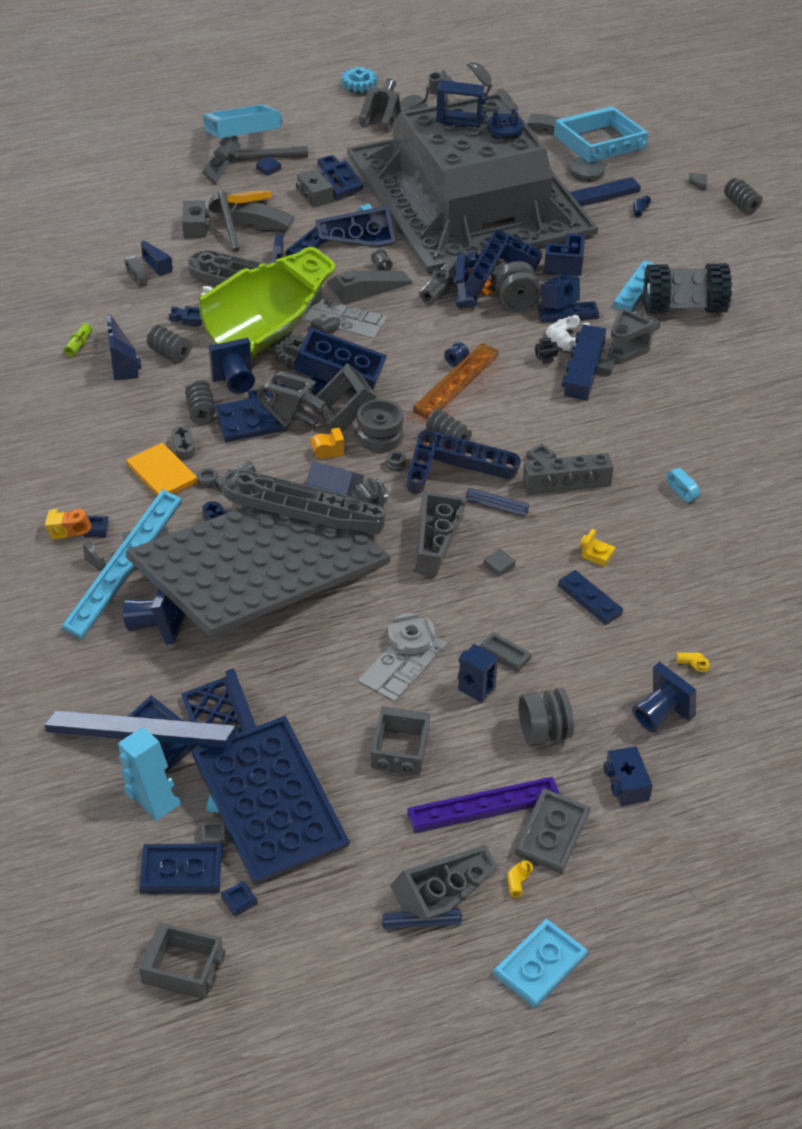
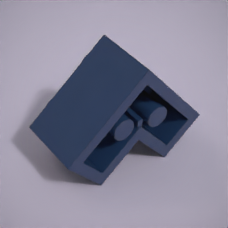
M566 233L565 244L546 243L543 273H570L572 276H581L585 235Z

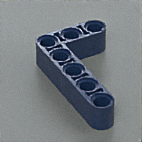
M495 230L471 270L464 286L465 290L473 295L480 294L499 258L508 263L518 261L528 263L535 272L543 254L539 249L501 230Z
M425 430L418 436L407 476L406 488L413 494L421 493L424 490L432 460L505 479H512L518 473L521 459L516 453ZM423 442H428L431 445H425ZM485 459H491L493 462H488ZM419 460H422V461H424L425 463L422 464V463H419L418 461H419ZM412 479H419L421 482H415Z

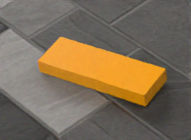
M256 190L227 195V200L229 203H248L271 199L272 191Z

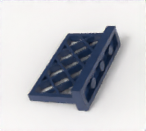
M234 668L225 671L226 677L181 693L191 722H198L196 719L200 713L210 715L205 723L212 724L215 717L224 720L222 725H229L230 722L239 724L236 730L237 733L256 727ZM223 686L226 687L221 697L213 695L215 689ZM203 697L199 705L189 703L191 698ZM209 699L218 702L213 710L204 708ZM223 704L232 706L228 715L219 712Z

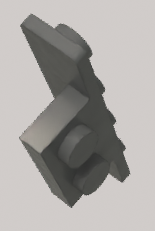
M237 136L224 137L219 142L220 145L213 151V156L203 169L202 173L213 184L218 182L237 153V149L241 147L237 142L239 139Z

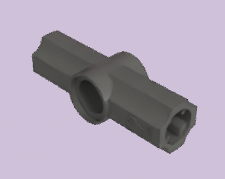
M452 259L441 269L433 271L432 279L419 291V297L424 303L430 304L440 295L448 293L449 285L454 281L453 277L456 276L454 263L457 261Z

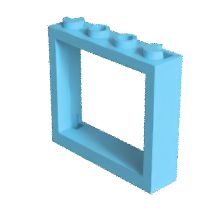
M264 104L203 114L205 131L218 138L281 128L280 123L283 122L279 110Z
M611 106L555 120L554 136L585 161L591 163L645 149L647 147L648 132ZM611 126L624 135V137L591 145L578 134Z

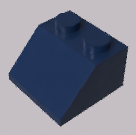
M312 461L306 485L352 497L351 492L356 490L355 485L361 484L364 475Z

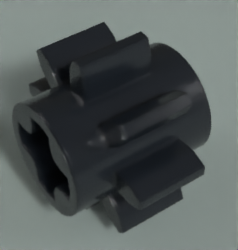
M551 337L540 339L539 344H535L536 358H542V363L554 361L553 357L558 356L557 343L551 342Z

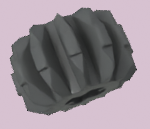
M371 477L367 481L362 479V483L355 485L356 490L351 492L352 498L378 505L384 508L383 504L388 502L387 496L389 493L381 481L378 479L374 480Z

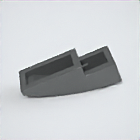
M237 203L233 210L236 224H253L255 230L289 229L295 219L293 215L283 210L260 203Z

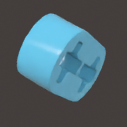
M681 468L667 472L668 484L684 501L691 502L700 497L698 485Z

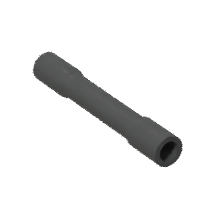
M308 146L237 149L238 160L267 158L269 156L306 157L308 156Z

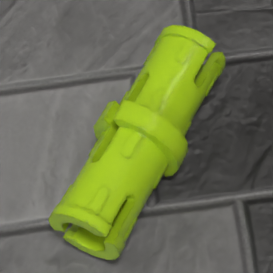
M83 323L80 329L71 335L69 343L63 349L64 353L69 357H74L80 347L86 344V339L93 332V328L89 324Z

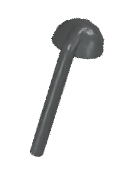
M219 190L210 198L208 203L209 210L213 213H223L232 250L237 252L240 248L230 210L234 208L236 203H229L227 195L230 194Z

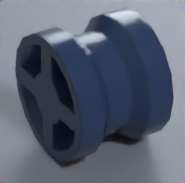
M456 342L452 348H448L444 352L445 360L453 367L459 366L462 361L467 360L470 356L469 349L462 342Z

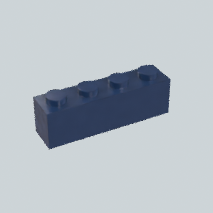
M583 324L581 332L577 331L575 337L577 345L572 346L570 355L572 361L568 360L566 367L568 374L564 375L561 387H565L564 396L583 400L589 399L605 344L606 328Z

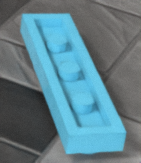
M647 261L641 263L614 300V308H624L630 312L633 311L644 294L643 279L645 268L647 265L654 263Z

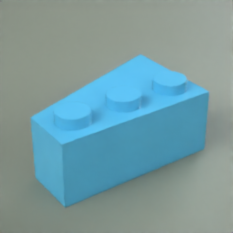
M144 727L118 743L120 751L118 757L122 764L121 775L124 779L125 786L123 789L130 799H135L156 821L181 805L180 799L175 797L171 791V788L175 786L173 779L169 778L167 780L164 769L168 765L160 742Z

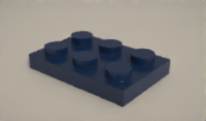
M273 394L267 395V397L273 398ZM258 397L215 405L216 415L225 442L286 431V427L259 401Z

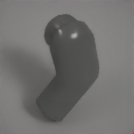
M330 317L324 321L313 319L310 326L330 333L341 325V321L338 317Z

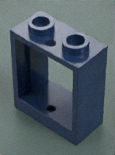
M441 80L437 89L436 122L480 128L481 122L486 119V110L483 109L487 102V93H484L485 85ZM448 93L478 97L477 113L447 110Z

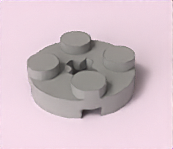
M416 613L399 615L393 619V623L388 627L389 643L400 654L422 653L432 647L435 639V627L431 620L419 618V614ZM412 631V633L416 635L410 636L408 635V632Z

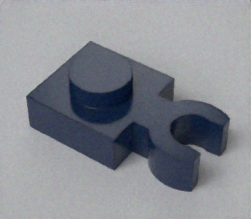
M185 306V309L171 307L169 321L178 322L181 320L182 324L202 326L203 322L200 317L199 307Z

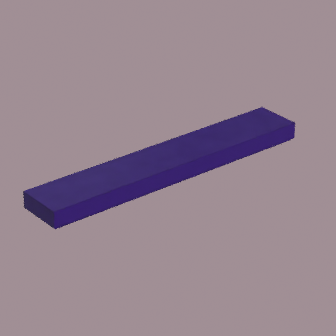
M552 776L407 808V815L415 834L533 808L543 788L559 795L560 793Z

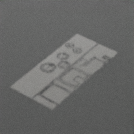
M321 299L318 304L312 306L304 320L312 321L317 319L324 321L330 317H338L341 321L338 329L374 338L388 316Z
M412 631L408 632V635L410 636L416 635L413 634ZM435 636L432 647L419 654H400L390 645L358 681L395 701L448 642Z

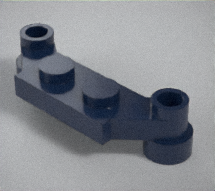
M470 252L468 255H465V253L457 254V262L454 263L456 276L453 277L454 285L458 288V296L455 297L457 308L466 306L469 308L477 307V296L467 292L464 287L469 277L470 267H474L479 258L477 252Z

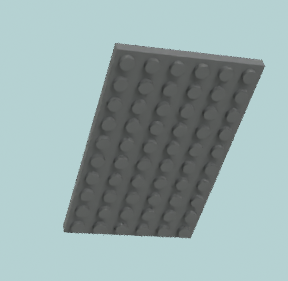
M248 506L126 550V558L210 637L384 566L390 562L391 558L388 553L362 532L349 529H335Z

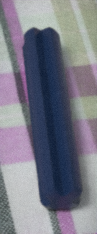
M469 488L466 493L467 501L526 516L529 511L528 503Z
M459 908L451 909L446 914L428 920L421 919L409 912L384 913L382 915L384 929L460 925L462 923V913Z

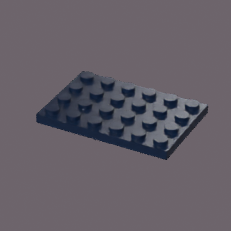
M286 715L237 733L227 748L203 746L192 750L193 759L253 885L349 847L350 841Z

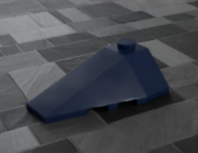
M106 314L114 380L139 378L138 370L142 369L140 357H136L135 348L111 314Z

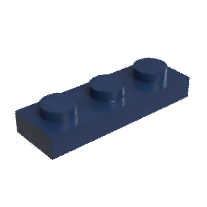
M574 570L559 580L558 587L604 625H608L623 614L621 606L578 571Z

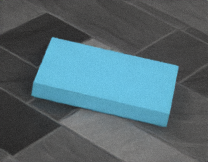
M546 918L494 969L493 975L536 1009L588 956L589 950Z

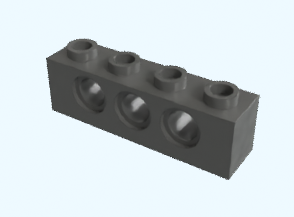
M609 453L524 461L523 483L527 495L611 486L614 467Z

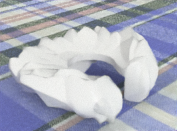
M573 315L559 319L546 330V335L548 338L551 337V342H556L558 348H561L562 351L567 350L571 352L572 346L577 345L575 337L571 338L566 330L578 327L580 323L579 316Z

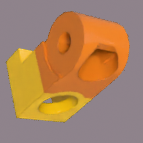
M58 509L49 510L45 522V527L52 540L84 535L92 527L83 509L59 513Z

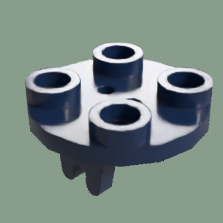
M516 108L511 109V114H498V111H494L493 116L487 121V129L493 133V137L496 139L522 135L524 123L518 117Z

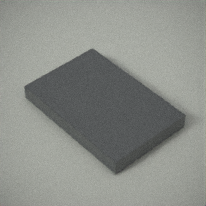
M543 788L514 854L563 874L591 807Z

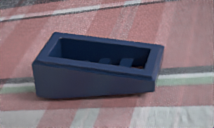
M141 241L142 258L159 276L171 273L173 271L172 258L150 243Z

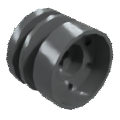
M555 688L553 692L546 690L543 700L538 692L521 694L519 696V720L522 733L529 746L546 743L549 735L553 741H559L561 738L567 740L573 737V712L568 695L563 688Z

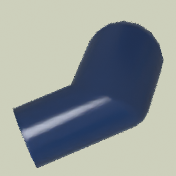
M645 195L643 198L635 200L633 203V214L635 217H641L643 215L642 210L649 207V204L652 202L649 196Z

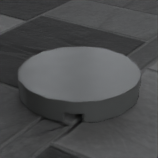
M578 157L570 163V174L577 180L587 181L592 179V181H596L604 175L605 165L600 160L588 163L582 157Z

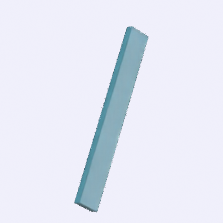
M162 489L63 623L62 630L83 640L135 568L126 558V550L155 540L182 504L181 498Z

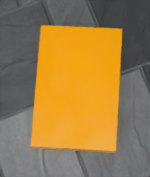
M163 443L126 459L127 466L156 496L159 495L162 489L176 494L198 483L197 476Z

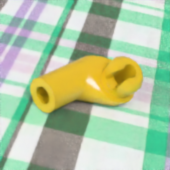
M676 653L677 664H689L696 671L702 673L710 668L709 660L701 653Z
M527 860L516 864L507 873L509 894L512 898H519L523 895L521 883L533 871L532 864Z

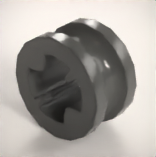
M397 450L389 452L387 454V467L392 471L403 470L406 466V455Z

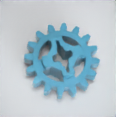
M365 67L349 68V71L344 70V73H342L341 85H343V88H348V91L354 90V92L362 93L365 90L368 92L370 86H377V74H375V71H371L370 68L367 70Z

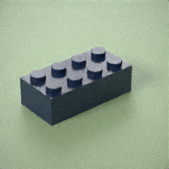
M310 327L298 352L294 370L329 383L348 364L360 372L374 392L387 355ZM353 385L348 389L351 392L357 393Z

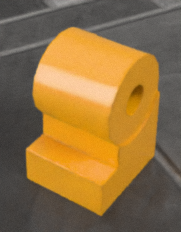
M340 428L331 429V434H316L311 438L310 443L317 458L325 459L344 456V438Z

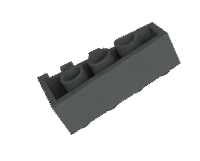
M423 492L419 512L414 573L437 576L462 520L467 498Z

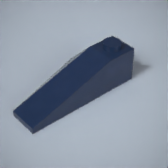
M388 205L315 220L319 239L372 246L396 243Z

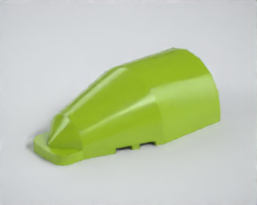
M307 247L296 254L276 259L275 263L268 265L265 263L259 264L258 268L251 270L248 268L242 269L199 298L200 317L207 333L215 344L248 337L251 343V359L296 328L322 288L325 280L334 274L335 263L318 249Z

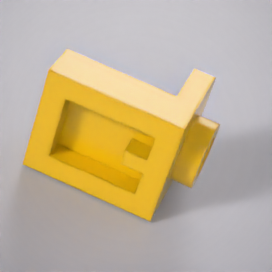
M591 529L589 534L584 535L580 542V548H582L581 558L606 567L615 553V546L595 539L596 530Z

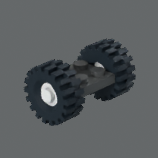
M711 263L706 264L705 268L669 269L668 264L647 265L643 279V299L646 313H668L670 308H704L707 313L728 312L732 295V275L730 274L729 264Z

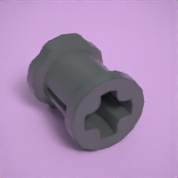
M376 249L371 254V260L376 264L377 271H390L393 266V262L387 258L388 255L384 249Z

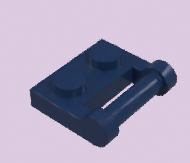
M346 160L319 170L323 177L333 186V197L336 200L342 199L345 195L363 190L364 184ZM333 174L342 187L338 188L329 175Z

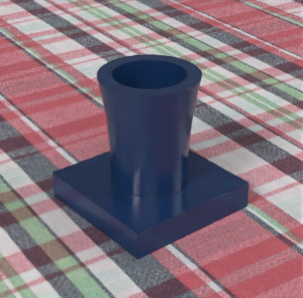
M249 338L209 346L212 381L226 380L228 390L234 394H242L249 391L255 383V377L252 374L251 343Z
M158 589L154 600H125L123 604V620L128 631L132 632L158 625L165 644H175L186 614L160 589Z
M660 661L653 667V693L632 706V713L636 720L645 729L653 733L659 729L674 710L688 721H691L696 716V689Z

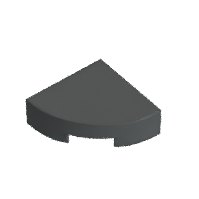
M689 173V182L697 185L699 189L706 190L707 175Z
M88 540L83 544L85 560L101 571L106 566L103 557L99 558L95 552L97 547Z

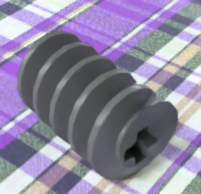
M732 178L724 187L725 196L745 213L756 211L762 204V196L742 179Z
M159 324L151 327L148 332L146 341L149 348L175 362H182L189 356L192 349L191 341L180 337Z
M204 380L193 381L187 386L185 391L190 419L199 425L208 424L215 414L210 384Z
M435 409L427 419L426 430L470 441L472 431L467 430L466 425L461 424L460 421L455 420L454 417L449 416L442 409Z

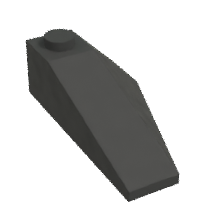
M349 271L336 275L327 281V285L343 305L412 284V280L404 271Z
M483 845L404 870L390 887L403 910L421 919L428 920L448 913L493 873L498 866L487 846Z

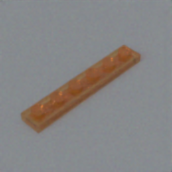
M481 343L413 406V413L428 419L432 411L437 408L443 409L498 357L499 350Z

